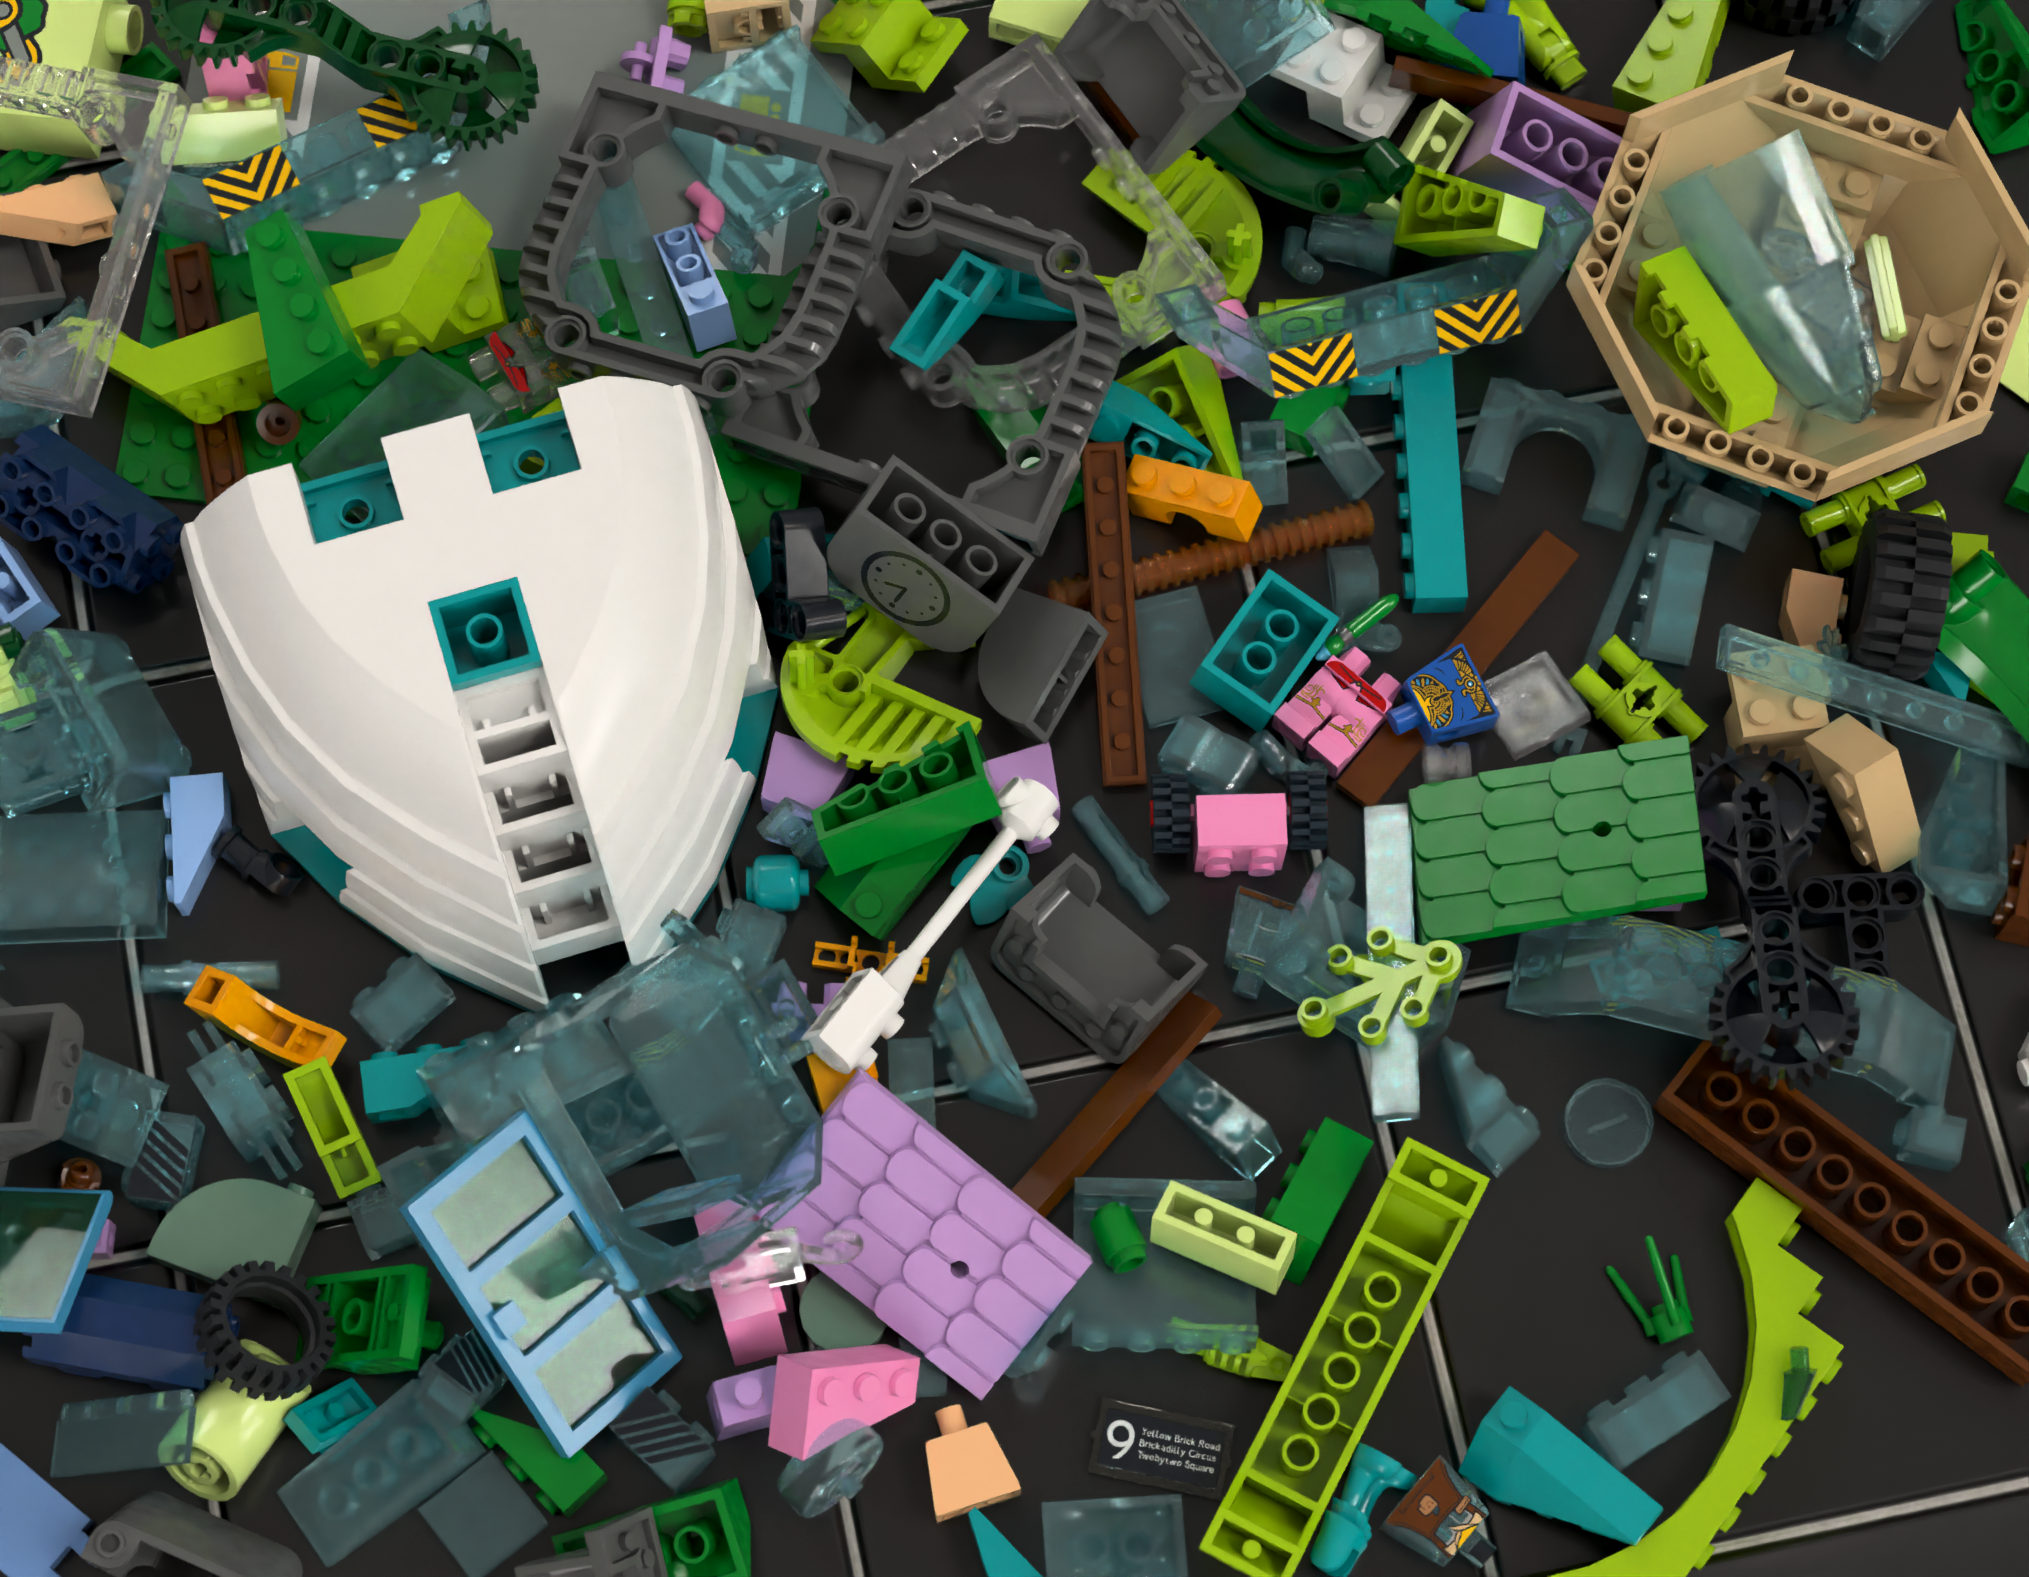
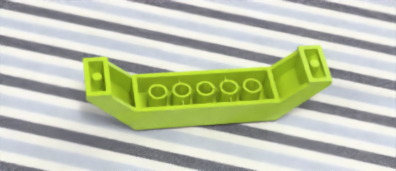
M460 191L419 205L421 215L389 266L331 286L370 366L369 369L376 367L382 360L394 356H408L416 353L420 347L433 343L493 235L491 223ZM259 311L152 349L132 340L104 317L64 330L66 340L102 368L196 424H212L221 420L224 415L238 410H253L258 408L262 402L276 398L272 388Z
M1409 1137L1406 1138L1358 1237L1198 1550L1250 1577H1292L1490 1178Z

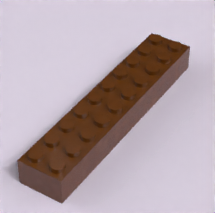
M1710 1031L1661 1094L1653 1109L1751 1183L1758 1177L1802 1208L1797 1216L1800 1220L2021 1387L2029 1382V1262L1794 1087L1793 1091H1789L1785 1080L1778 1079L1774 1089H1769L1768 1077L1761 1076L1754 1084L1750 1083L1751 1070L1748 1068L1736 1075L1734 1073L1736 1059L1722 1062L1720 1058L1723 1046L1716 1047L1712 1045L1714 1031Z

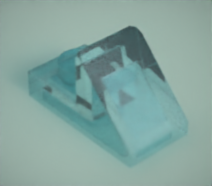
M1284 419L1240 422L1238 455L1242 461L1243 480L1251 482L1263 506L1288 504Z

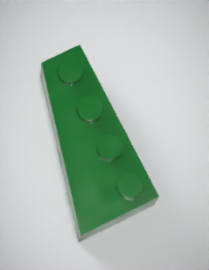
M281 208L244 230L273 393L296 412L368 370L370 366L304 228Z
M970 720L956 728L958 735L940 744L936 739L922 747L923 755L901 767L896 762L882 770L883 774L878 781L867 786L860 783L811 811L818 842L835 876L859 869L1002 814L985 754Z

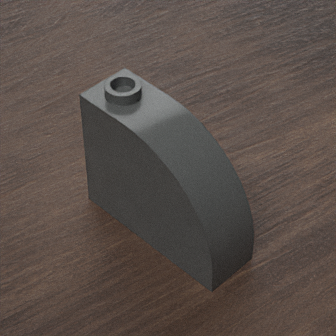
M1016 587L999 616L988 627L982 641L978 660V675L985 698L1017 731L1028 738L1046 744L1109 632L1087 611Z

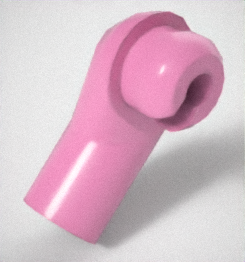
M695 181L686 190L685 197L699 209V221L694 225L698 236L705 241H710L714 239L716 233H721L724 227L725 207L700 181Z

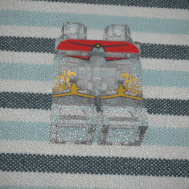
M530 316L520 321L512 322L501 328L498 332L493 331L485 335L486 346L468 357L469 366L479 382L497 373L502 377L503 382L487 389V395L498 415L517 407L521 409L523 414L534 410L535 406L559 397L558 388L581 382L572 378L567 372L558 367L545 343L544 335ZM570 341L567 344H565L564 347H570L574 345L576 341Z

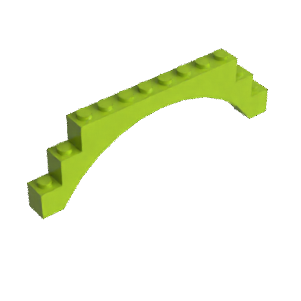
M1758 1177L1748 1187L1724 1221L1743 1279L1749 1333L1744 1385L1728 1436L1701 1483L1669 1519L1641 1539L1636 1546L1632 1545L1588 1567L1548 1577H1686L1693 1566L1701 1570L1716 1549L1709 1542L1718 1529L1726 1533L1741 1513V1510L1735 1505L1744 1491L1752 1495L1767 1475L1761 1469L1770 1454L1777 1459L1790 1442L1792 1436L1786 1432L1795 1417L1802 1422L1816 1404L1818 1399L1811 1395L1820 1381L1828 1385L1843 1363L1837 1359V1356L1844 1346L1798 1314L1801 1312L1807 1316L1822 1295L1816 1290V1287L1823 1277L1778 1246L1779 1243L1786 1248L1800 1229L1801 1225L1796 1223L1795 1219L1802 1208Z

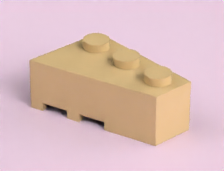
M1848 713L1804 738L1849 837L1852 854L1862 866L1868 865L1878 873L1891 872L1926 850L1899 751L1896 747Z

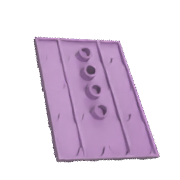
M860 1067L752 1205L753 1213L759 1216L765 1225L808 1257L813 1265L874 1311L879 1319L922 1351L928 1360L980 1400L985 1397L994 1383L997 1382L1018 1356L1021 1349L1027 1345L1047 1320L1050 1313L1056 1309L1077 1283V1280L1081 1278L1092 1264L1091 1256Z

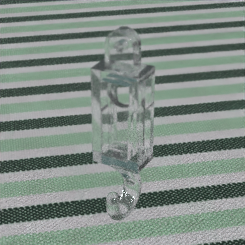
M795 1226L705 1244L707 1256L681 1262L675 1270V1277L678 1286L686 1291L712 1287L716 1299L806 1281L803 1263L824 1265L848 1263L857 1258L862 1252L864 1240L859 1233L852 1230H834L827 1232L823 1236L824 1242L826 1244L846 1242L848 1244L837 1248L807 1245L799 1242ZM742 1260L746 1263V1268L743 1270L723 1274L720 1272L722 1264Z

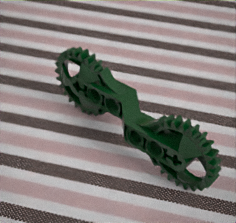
M150 0L153 8L150 10V14L159 38L165 39L170 52L178 49L183 61H186L194 54L198 67H202L207 58L213 60L215 69H219L222 60L229 58L233 67H237L238 56L243 55L252 63L266 54L279 49H287L319 57L362 88L393 96L402 106L409 123L416 121L420 134L429 131L431 141L434 144L444 136L448 149H452L457 141H463L465 151H470L472 142L479 141L483 150H486L488 138L491 137L498 143L503 144L502 132L507 130L517 135L516 120L528 123L530 119L527 109H536L537 107L535 94L540 93L537 79L538 72L536 64L532 61L530 50H523L519 37L509 41L506 28L500 30L496 35L493 34L491 22H487L482 31L476 30L474 20H470L467 30L461 31L455 21L452 22V33L447 34L441 27L437 26L419 37L405 40L371 31L328 0ZM267 11V12L264 13V14L255 15V14L258 13V12ZM301 21H308L307 23L302 25H295ZM204 22L211 30L218 32L212 44L199 42ZM477 45L489 47L486 63L473 57ZM395 63L392 67H382L385 64ZM429 73H435V74H436V75H434L433 77H429V78H424V77H423L425 74H429ZM493 98L505 110V113L497 119L485 111L490 106ZM453 111L467 114L462 126L450 125Z

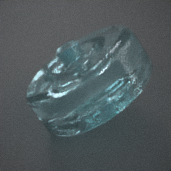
M847 1418L835 1422L816 1438L808 1451L806 1460L801 1461L798 1457H792L779 1476L777 1482L778 1492L804 1518H812L825 1512L844 1496L848 1500L861 1490L863 1484L860 1481L880 1457L883 1450L882 1438L871 1426L863 1421Z

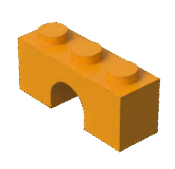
M1139 454L1134 455L1126 473L1128 507L1132 514L1171 524L1175 513L1180 512L1201 522L1209 534L1247 543L1263 508L1250 481Z

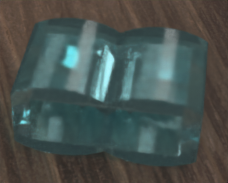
M1187 712L1182 714L1158 754V765L1162 767V774H1187L1188 782L1199 787L1201 795L1241 794L1260 760V752L1250 745L1221 732L1210 723Z

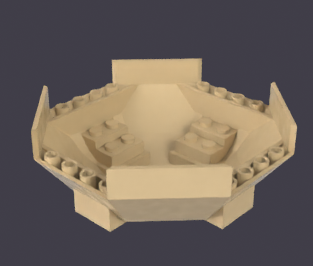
M1791 50L1629 115L1612 166L1575 262L1572 263L1566 286L1647 442L1686 455V460L1764 488L1772 486L1816 502L1983 432L1994 413L1989 410L2029 298V229L1960 107L1948 131L1786 75L1785 72L1794 50ZM1876 233L1889 239L1908 330L1907 335L1902 337L1898 343H1893L1892 340H1883L1873 297L1863 243L1870 239V235ZM1684 245L1777 384L1778 392L1775 398L1773 416L1731 434H1728L1720 427L1633 327L1640 263ZM1770 337H1774L1780 341L1777 346H1773L1769 343Z

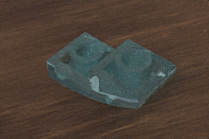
M785 796L756 828L765 840L789 847L799 861L823 868L829 862L817 839L811 814L813 809Z

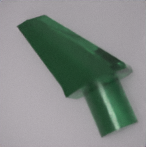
M1807 1346L1790 1347L1791 1369L1784 1372L1781 1420L1784 1421L1793 1420L1799 1416L1817 1374V1369L1810 1368L1809 1348Z

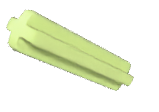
M1876 233L1870 235V239L1864 241L1863 247L1881 336L1885 341L1892 340L1893 343H1898L1902 337L1907 335L1908 330L1889 239Z

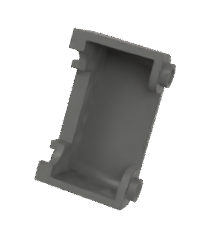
M1090 0L1053 51V54L1062 64L1064 72L1071 79L1079 82L1098 81L1140 137L1136 138L1130 147V153L1134 164L1145 175L1164 172L1230 115L1246 96V89L1243 83L1178 0Z
M1072 853L1010 909L991 946L990 954L992 961L1002 974L1102 1058L1111 1063L1120 1064L1140 1047L1203 975L1208 964L1192 949L1179 944L1171 945L1160 955L1096 901L1101 890L1099 876L1092 866Z
M159 1491L144 1492L99 1525L91 1534L80 1558L115 1577H126L130 1570L138 1566L146 1565L156 1568L163 1552L220 1577H302L303 1566L300 1558L289 1548Z

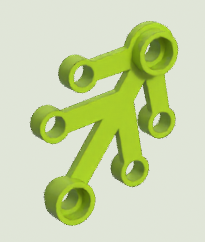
M1379 926L1373 928L1367 935V944L1374 956L1382 958L1391 955L1412 962L1397 969L1353 956L1350 948L1346 945H1333L1327 950L1325 955L1328 968L1333 974H1350L1370 981L1326 1000L1320 997H1309L1304 1000L1297 1011V1018L1302 1031L1310 1037H1323L1333 1030L1336 1022L1335 1016L1379 998L1372 1014L1364 1016L1359 1021L1358 1030L1364 1043L1372 1046L1381 1044L1387 1037L1388 1031L1386 1027L1405 987L1419 980L1421 981L1415 996H1410L1403 1000L1400 1005V1013L1407 1026L1414 1028L1423 1026L1429 1019L1428 1009L1439 985L1454 980L1462 968L1463 957L1460 949L1456 944L1447 940H1436L1426 946H1421L1394 938L1392 931L1387 927ZM1378 939H1388L1384 945H1374ZM1339 956L1347 957L1342 963H1333L1334 959ZM1446 957L1442 962H1433L1436 958ZM1413 1008L1422 1009L1418 1015H1408V1012ZM1322 1010L1316 1016H1309L1313 1011ZM1371 1026L1380 1027L1376 1033H1366V1030Z

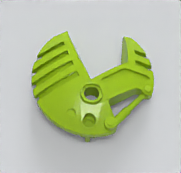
M1129 150L1099 163L1081 183L1083 189L1096 196L1165 249L1131 280L1094 275L1105 287L1115 305L1121 324L1122 337L1157 343L1166 338V331L1201 314L1204 310L1217 303L1237 299L1243 304L1247 299V293L1255 281L1262 258L1263 240L1259 213L1251 195L1242 182L1225 169L1222 172L1217 170L1218 164L1207 156L1201 161L1196 159V152L1188 150L1164 172L1145 175L1134 164ZM1197 252L1209 255L1202 260H1195L1190 257ZM1065 270V273L1073 272L1070 270ZM1205 289L1211 292V294L1194 302L1195 305L1170 317L1199 290Z
M862 598L861 606L847 615V628L863 617L865 622L839 654L835 655L821 649L836 638L805 642L794 641L786 650L781 666L780 689L783 707L790 723L800 737L824 757L837 762L848 755L846 759V767L860 770L872 761L870 773L883 774L882 770L896 762H900L899 765L902 767L923 755L921 748L937 739L942 744L958 735L956 728L969 720L976 736L981 729L982 719L893 681L915 651L935 648L918 640Z

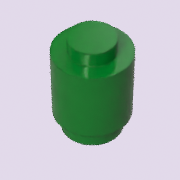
M1112 1202L1098 1208L1094 1212L1095 1217L1090 1221L1089 1226L1105 1264L1112 1266L1114 1273L1117 1274L1132 1271L1143 1265L1148 1259L1145 1253L1148 1246L1131 1207L1126 1205L1120 1206L1118 1202Z

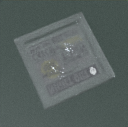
M1546 650L1484 683L1500 714L1493 730L1515 761L1591 721L1589 710Z

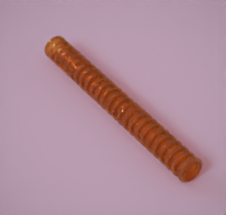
M1364 499L1357 500V505L1354 506L1351 502L1345 503L1342 509L1339 506H1333L1331 512L1322 509L1319 510L1318 515H1314L1313 512L1306 513L1304 519L1300 516H1295L1292 522H1289L1287 519L1280 520V525L1277 526L1274 522L1268 523L1265 529L1262 526H1256L1247 543L1217 536L1215 542L1206 539L1203 540V545L1200 546L1197 542L1190 544L1188 549L1185 546H1179L1176 552L1167 549L1164 555L1161 556L1158 552L1152 553V557L1149 559L1146 556H1140L1138 562H1134L1132 559L1134 596H1141L1142 591L1145 590L1149 594L1154 593L1156 587L1166 590L1168 584L1177 587L1180 586L1183 580L1188 584L1193 583L1195 577H1198L1199 580L1206 579V574L1216 577L1219 576V571L1222 570L1225 573H1231L1233 567L1243 570L1245 569V564L1254 567L1258 565L1260 560L1263 563H1269L1272 557H1275L1276 560H1281L1284 554L1293 557L1296 556V552L1299 550L1302 553H1308L1310 547L1319 550L1322 549V544L1331 547L1335 545L1337 540L1340 543H1346L1349 537L1353 540H1358L1361 534H1364L1366 537L1373 536L1375 525L1371 508ZM1088 570L1087 575L1082 576L1078 572L1074 574L1072 579H1069L1068 576L1061 577V582L1056 583L1055 579L1049 580L1047 585L1049 599L1075 608L1082 607L1083 610H1089Z

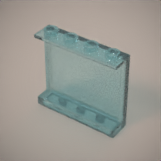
M797 24L786 31L780 30L774 33L764 46L753 53L746 52L734 61L730 68L719 75L713 74L701 82L698 89L689 94V96L885 147V134L875 121L870 124L866 122L801 41V31ZM677 127L674 128L670 137L674 146L712 194L722 202L726 212L749 241H752L823 194L826 187L816 164L778 154L767 156L759 153L752 147L741 144L735 146L726 145L715 137Z
M1075 1177L1073 1242L1091 1256L1092 1264L1072 1287V1346H1082L1083 1349L1088 1351H1103L1109 1347H1124L1139 1353L1150 1352L1155 1348L1174 1349L1184 1354L1196 1353L1201 1349L1220 1350L1229 1355H1238L1245 1353L1247 1350H1255L1258 1336V1325H1256V1287L1150 1242L1152 1216L1171 1180L1255 1215L1257 1198L1256 1181ZM1112 1202H1118L1120 1206L1126 1205L1131 1207L1148 1246L1145 1251L1148 1257L1147 1261L1140 1267L1121 1274L1114 1273L1112 1266L1105 1264L1089 1226L1090 1221L1095 1217L1094 1212L1101 1206Z

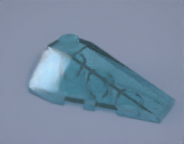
M1962 740L1918 838V875L1948 909L1992 916L2007 888L2006 768L2004 747Z

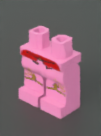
M1356 646L1341 655L1339 659L1332 655L1324 667L1316 672L1288 703L1285 702L1274 713L1272 727L1301 752L1307 746L1306 756L1334 780L1337 779L1373 737L1380 726L1388 720L1386 713L1392 710V706L1402 687L1397 680L1385 672L1372 686L1364 681L1360 676L1370 667L1371 661Z

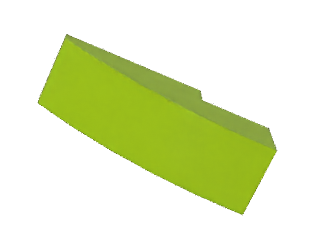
M326 1056L283 1074L339 1199L343 1200L382 1182L383 1178Z

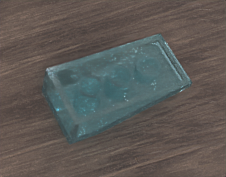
M435 1377L413 1379L276 1493L326 1567H331L452 1480L485 1453L486 1450Z

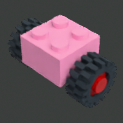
M1324 770L1288 771L1286 776V799L1285 793L1196 795L1195 806L1194 804H1189L1187 774H1152L1149 815L1153 853H1189L1190 821H1192L1194 872H1204L1205 876L1214 878L1228 876L1231 874V871H1248L1249 875L1259 877L1272 875L1275 873V870H1282L1287 845L1289 850H1323L1327 846L1328 806Z

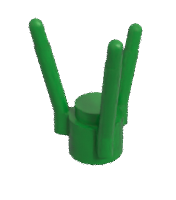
M1647 1235L1644 1239L1648 1255L1664 1303L1651 1308L1654 1317L1650 1318L1613 1266L1608 1265L1606 1273L1641 1321L1646 1336L1650 1337L1656 1334L1661 1345L1693 1333L1694 1330L1690 1322L1694 1321L1688 1306L1678 1255L1672 1254L1670 1256L1676 1299H1673L1654 1239L1651 1235Z

